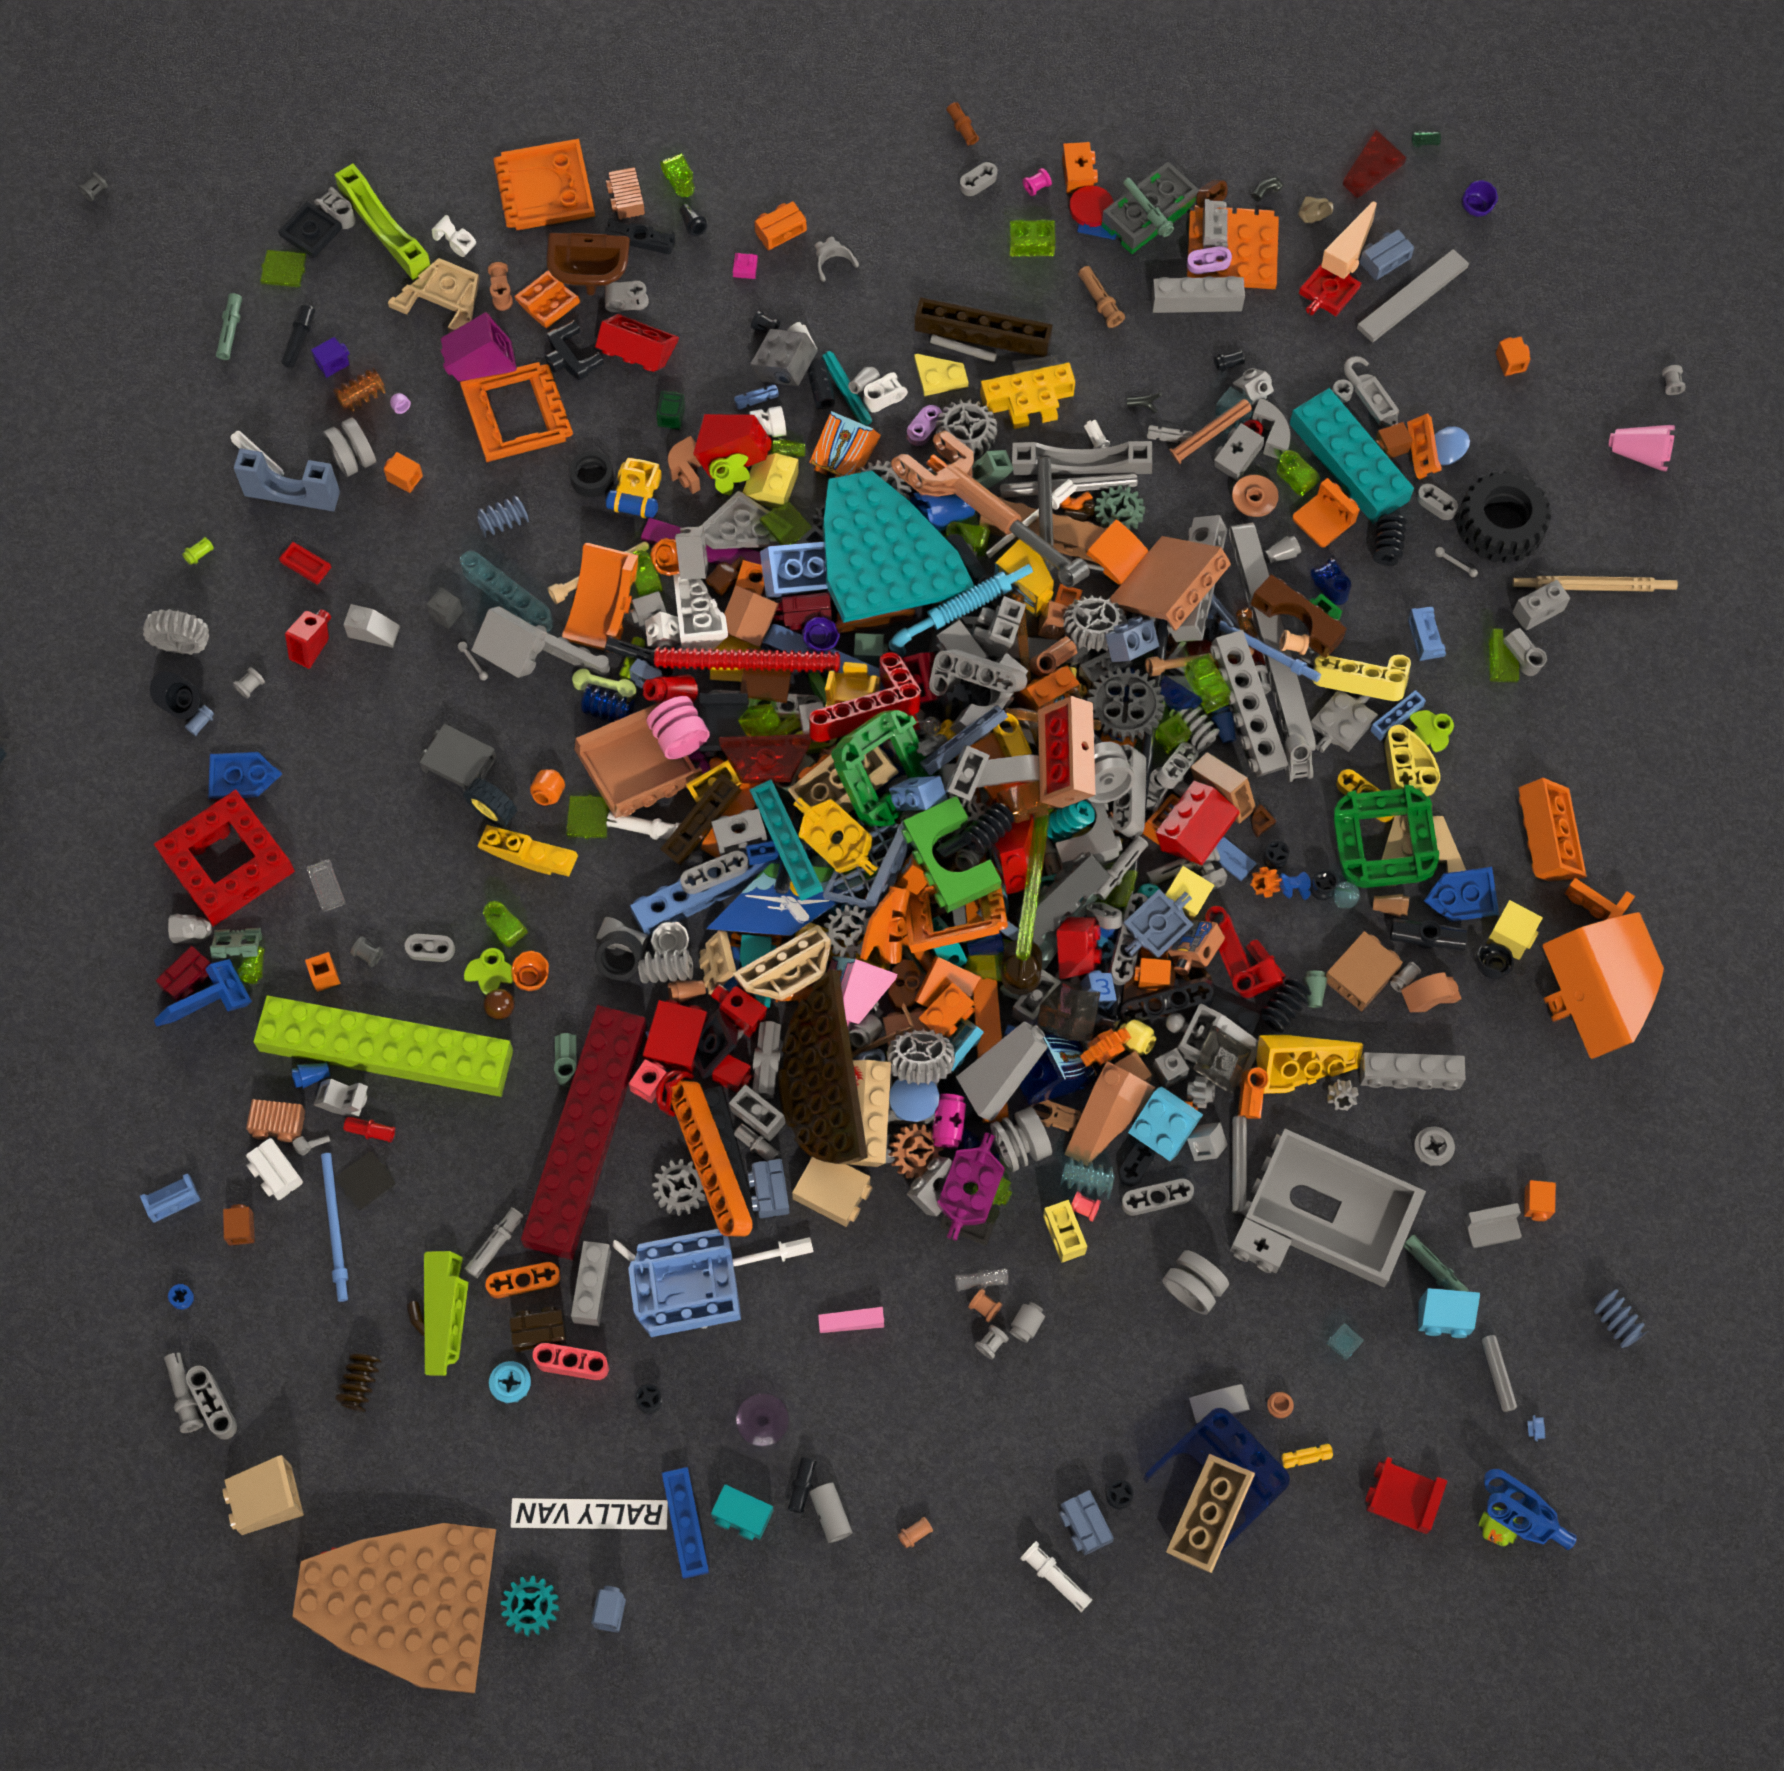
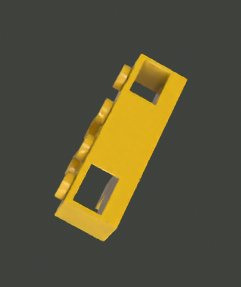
M1064 363L981 381L980 397L983 406L987 405L988 412L993 411V413L1008 410L1013 429L1029 426L1028 414L1040 412L1042 423L1058 420L1056 408L1059 407L1057 399L1074 396L1075 379L1070 363Z

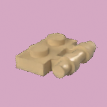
M721 930L705 943L706 949L699 952L700 968L704 971L705 975L703 978L704 985L708 988L710 995L719 984L723 986L734 976L733 973L736 972L728 934Z

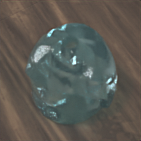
M1340 882L1336 887L1334 895L1336 906L1340 908L1354 907L1360 898L1358 887L1349 882Z

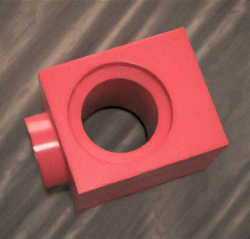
M645 1059L629 1082L630 1091L652 1104L656 1098L658 1083L666 1074L665 1067L656 1061L651 1063ZM649 1075L656 1077L653 1083H645L643 1080Z

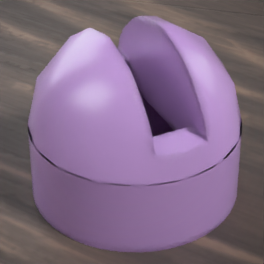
M400 393L394 394L390 400L391 407L397 414L406 412L411 405L410 400Z

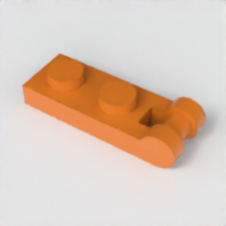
M1424 414L1408 421V432L1413 439L1411 451L1417 478L1422 479L1427 477L1428 473L1441 471L1432 417L1429 414ZM1428 460L1429 464L1424 465L1423 462Z

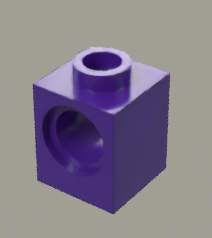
M335 337L311 349L315 363L326 378L350 365L347 357L350 353L344 343L339 344Z

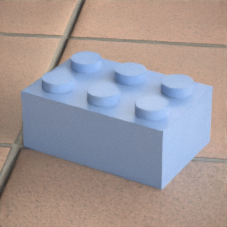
M824 542L769 546L760 551L766 598L829 591L826 586L827 570L825 567L826 554Z

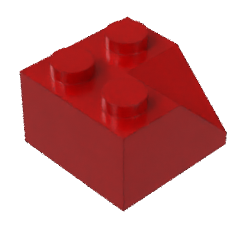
M1067 917L1057 930L1059 979L1095 971L1097 966L1101 964L1102 951L1098 949L1097 940H1100L1101 929L1100 925L1096 924V917Z

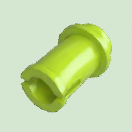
M204 537L191 548H185V552L182 555L190 565L193 563L197 564L198 560L214 550V547Z

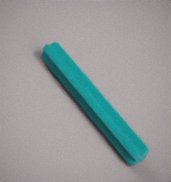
M827 351L822 355V360L826 362L829 373L858 422L868 426L872 423L870 414L858 394H853L849 390L848 384L850 380L834 353Z

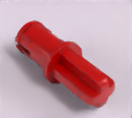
M1257 939L1251 941L1246 946V949L1257 963L1275 958L1273 955H1269ZM1277 965L1282 980H1284L1286 978V975L1281 971V969Z
M347 1117L344 1122V1131L363 1135L366 1139L371 1137L391 1143L395 1135V1127L374 1123L372 1119L365 1121Z

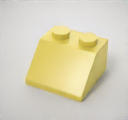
M778 453L767 455L766 460L752 465L749 473L751 478L746 481L742 493L759 505L785 512L799 473L798 459Z

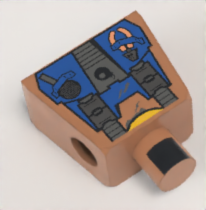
M1190 920L1194 925L1168 949L1171 959L1176 964L1174 967L1176 973L1186 976L1191 967L1205 968L1208 966L1225 939L1216 922Z

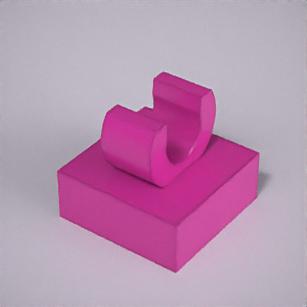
M735 253L733 277L755 279L758 255Z

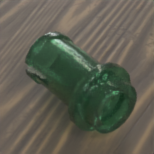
M1417 130L1412 133V145L1420 148L1421 145H1440L1441 143L1440 131L1421 132V130Z

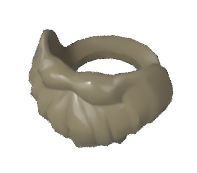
M1305 197L1298 216L1304 223L1321 221L1332 214L1333 203L1329 202L1326 198Z

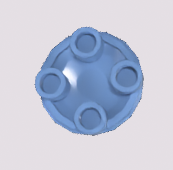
M898 1079L890 1089L889 1102L898 1119L918 1122L931 1118L935 1114L939 1104V1092L933 1081L929 1083V1086L926 1083H920L918 1086L915 1082L908 1084L907 1080L899 1081Z

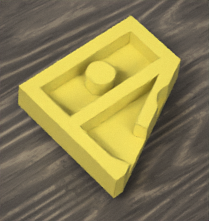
M914 354V361L924 396L968 387L969 382L963 363Z

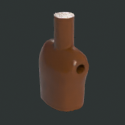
M740 556L731 565L727 562H720L714 571L705 578V581L718 595L722 596L736 584L739 575L738 570L741 568L743 560L746 561V559Z

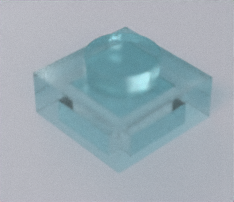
M1344 1323L1326 1344L1347 1361L1364 1340Z

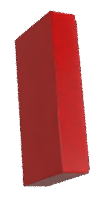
M292 542L279 558L280 563L317 585L332 568L330 563L295 542Z

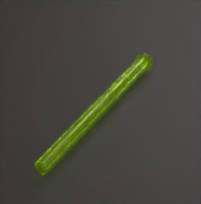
M1040 800L1034 804L1036 814L1015 954L1016 958L1022 961H1026L1031 956L1050 813L1053 812L1054 806L1042 803Z

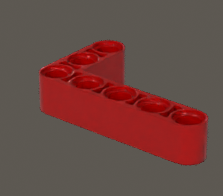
M892 652L885 653L880 657L879 677L885 690L812 711L809 716L810 738L816 742H824L848 735L883 711L899 710L908 716L917 714L920 710L921 691L901 657Z

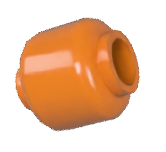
M541 770L537 773L531 784V795L538 804L544 806L555 804L564 791L565 781L556 770Z

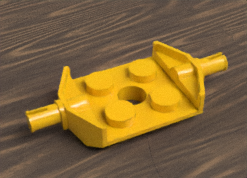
M801 797L797 799L798 802H794V806L804 815L798 837L807 842L835 868L836 872H846L859 866L870 876L874 874L873 871H876L877 867L867 857L872 844V835L831 799L815 806H809ZM836 831H842L843 840L839 844H834L832 836Z

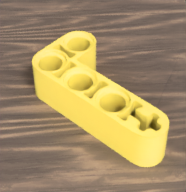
M1394 655L1390 658L1388 666L1383 667L1328 656L1326 659L1318 656L1315 659L1313 670L1321 673V677L1318 682L1313 681V683L1320 687L1389 701H1399L1403 698L1406 690L1411 660L1404 655Z

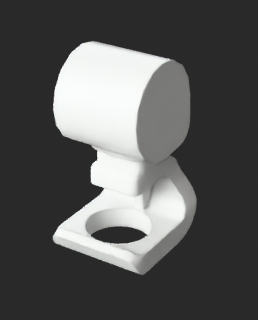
M445 215L432 228L433 239L438 241L445 234L446 240L450 241L452 250L461 257H465L476 245L474 237L465 229L455 230L448 215Z

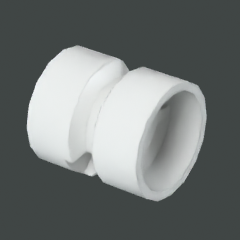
M781 406L768 408L767 412H764L762 409L749 411V415L756 416L768 435H772L773 438L786 436V426Z

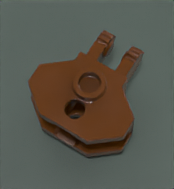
M903 959L892 969V973L897 974V977L888 991L890 1005L895 1012H900L901 1014H905L902 1009L903 1002L908 1012L917 1005L922 1006V1004L914 1000L926 977V974H921L914 961Z

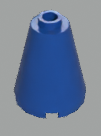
M916 492L913 494L915 497L910 500L939 532L974 516L976 511L956 494L937 497L926 494L922 495Z

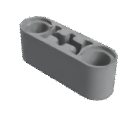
M203 1366L192 1367L187 1372L186 1382L209 1429L220 1439L231 1438L237 1431V1423L213 1375ZM200 1375H206L205 1382L202 1385L196 1386V1378ZM209 1393L214 1399L213 1403L218 1410L217 1412H214L208 1406L210 1402L205 1394ZM222 1420H228L227 1428L223 1431H217L218 1423Z

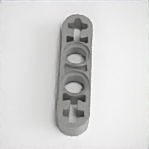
M1135 893L1126 901L1122 915L1123 923L1135 912V905L1132 903L1137 900L1139 905L1142 906L1148 900L1145 895ZM1124 925L1119 928L1109 968L1113 983L1116 985H1124L1132 978L1139 952L1138 949L1133 956H1125L1121 953V945H1129L1135 940L1133 934L1129 933ZM1122 962H1125L1123 973L1126 975L1120 978L1119 973L1115 971L1121 967Z

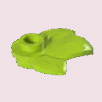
M735 453L726 459H715L710 464L709 473L715 479V487L719 492L731 495L734 483L750 480V474L744 466L748 460L746 455Z
M1428 710L1418 711L1410 715V720L1417 726L1413 733L1426 746L1430 745L1434 752H1439L1446 748L1449 743L1448 735L1452 733L1454 728L1453 720L1449 715H1435ZM1443 724L1445 729L1439 728L1437 725Z
M489 948L481 954L479 959L472 960L467 965L464 980L469 982L478 981L481 991L487 995L493 989H498L501 982L512 983V966L505 962L504 955L499 949ZM491 958L497 959L494 964H489L488 961Z

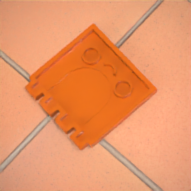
M579 139L501 152V156L493 159L499 191L501 192L500 196L506 226L508 228L516 227L517 231L595 217Z
M1198 205L1194 206V211H1190L1188 256L1193 251L1203 249V208H1200ZM1217 208L1228 210L1227 243L1228 249L1232 254L1230 266L1225 270L1204 274H1194L1187 268V277H1244V287L1276 289L1279 217L1274 216L1273 210H1259L1258 215H1254V209L1237 208L1236 214L1232 213V208Z

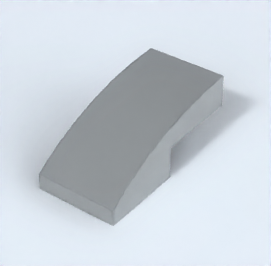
M1242 1384L1189 1398L1197 1424L1250 1410Z

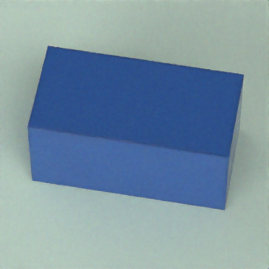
M773 841L746 846L749 866L779 860V853Z

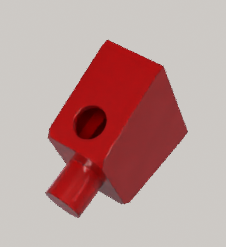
M320 609L317 614L305 611L286 631L285 637L289 660L308 669L311 668L329 639L327 623L331 620V615L327 611Z
M719 984L712 992L711 997L721 1003L719 1009L722 1010L731 1023L736 1025V1028L744 1030V1034L750 1038L760 1026V1023L765 1020L767 1007L739 987L735 986L731 991H728Z

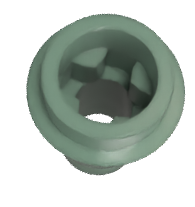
M1324 971L1305 972L1303 981L1311 991V995H1306L1308 1007H1323V998L1328 980L1325 977Z

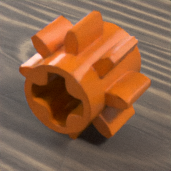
M1262 867L1259 870L1260 872L1252 873L1254 878L1250 886H1253L1256 895L1264 894V897L1267 898L1271 897L1273 892L1280 891L1279 882L1282 879L1279 878L1276 869L1269 870L1268 867Z

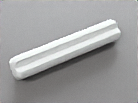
M236 431L230 437L231 441L239 449L263 452L240 431ZM263 452L268 467L275 473L283 476V469Z

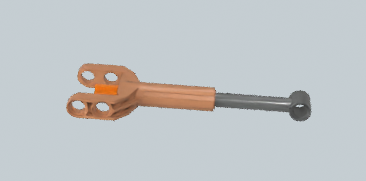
M943 430L933 437L937 452L952 463L947 465L933 454L926 464L937 472L936 476L909 455L900 454L892 459L893 471L920 494L937 497L956 494L1006 535L1013 533L1059 570L1058 577L1064 586L1070 588L1089 576V566L1083 559L1077 558L1071 562L1021 522V515L972 478L973 451L949 432ZM941 438L944 440L946 447L941 442ZM917 474H918L919 477L921 478V481H922V482H920L919 479L917 478Z

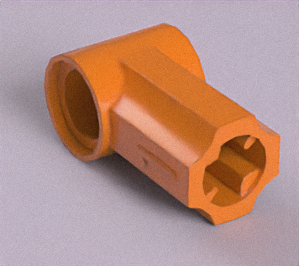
M1252 1068L1243 1071L1239 1075L1238 1082L1241 1091L1238 1116H1245L1249 1119L1261 1118L1264 1088L1269 1081L1268 1074L1264 1069ZM1251 1074L1256 1077L1257 1083L1255 1086L1250 1081Z

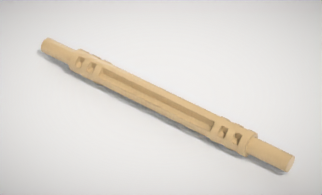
M1536 576V578H1513L1512 581L1513 587H1535L1536 590L1555 580L1559 581L1564 590L1653 592L1654 589L1676 590L1678 587L1677 580H1655L1651 577Z

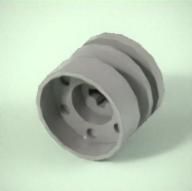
M1030 1106L1014 1113L1015 1126L1007 1117L1002 1118V1125L997 1121L990 1125L991 1133L995 1136L993 1140L995 1148L1011 1172L1019 1170L1018 1162L1022 1167L1028 1166L1027 1153H1029L1034 1161H1039L1052 1155V1148L1046 1130L1039 1116Z

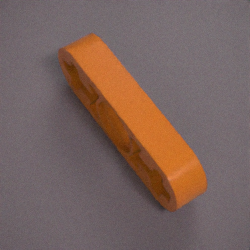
M544 1262L493 1273L487 1278L485 1286L490 1296L503 1298L554 1287L559 1283L561 1274L556 1264ZM547 1269L555 1273L551 1276L552 1280L547 1281L546 1277L538 1278L539 1283L535 1284V1277L532 1272L536 1271L537 1276L544 1275ZM520 1274H528L530 1276V1282L527 1286L520 1287L516 1284V1278ZM511 1276L513 1289H510L509 1284L502 1285L500 1291H496L493 1287L491 1288V1286L495 1285V1280H500L501 1283H508L507 1277Z

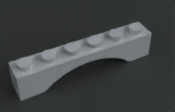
M1130 441L1107 448L1084 450L1056 448L1036 442L1013 443L1014 475H1038V460L1040 458H1050L1051 475L1152 474V441Z

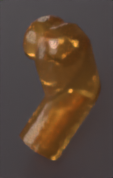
M1244 607L1242 610L1239 609L1236 613V618L1240 629L1252 637L1257 636L1258 634L1249 620L1252 618V611L1248 607Z

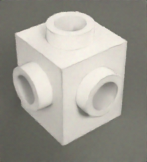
M660 611L645 621L647 644L649 647H660V650L667 647L668 650H671L672 647L681 643L678 617Z

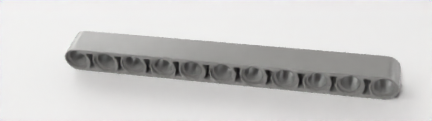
M1253 522L1230 526V541L1257 639L1280 651L1279 642L1284 631L1280 614L1269 618L1251 605L1254 592L1269 577L1256 527ZM1290 650L1280 651L1292 658ZM1262 653L1285 740L1290 735L1300 734L1306 739L1311 751H1315V737L1297 674L1293 673L1291 668Z

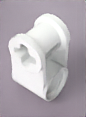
M889 373L883 378L866 385L864 388L863 404L867 411L878 412L905 398L908 391L900 385L896 373Z

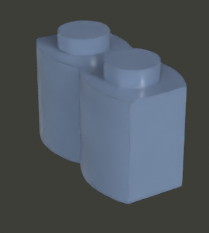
M604 1586L603 1590L599 1589L597 1591L591 1620L594 1628L619 1633L626 1599L619 1588Z

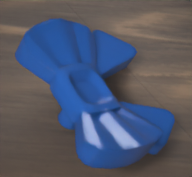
M1302 872L1294 877H1289L1284 873L1279 875V878L1282 879L1279 882L1282 893L1287 898L1292 897L1294 888H1298L1303 900L1309 898L1311 892L1308 889L1311 886V881L1306 872Z

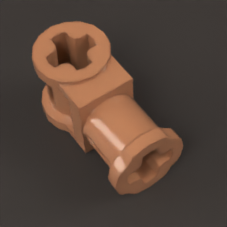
M495 262L488 266V273L491 275L490 293L493 297L494 307L504 311L513 304L506 276L508 266L502 262Z

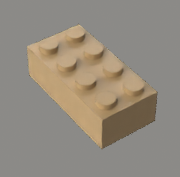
M880 746L864 755L865 759L861 761L875 791L899 773ZM831 755L788 789L796 802L801 797L809 806H815L831 799L847 813L854 809L836 771Z

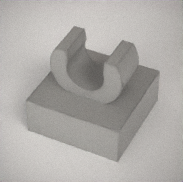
M1211 862L1202 865V870H1200L1202 878L1214 884L1212 890L1225 885L1227 874L1224 868L1215 871Z

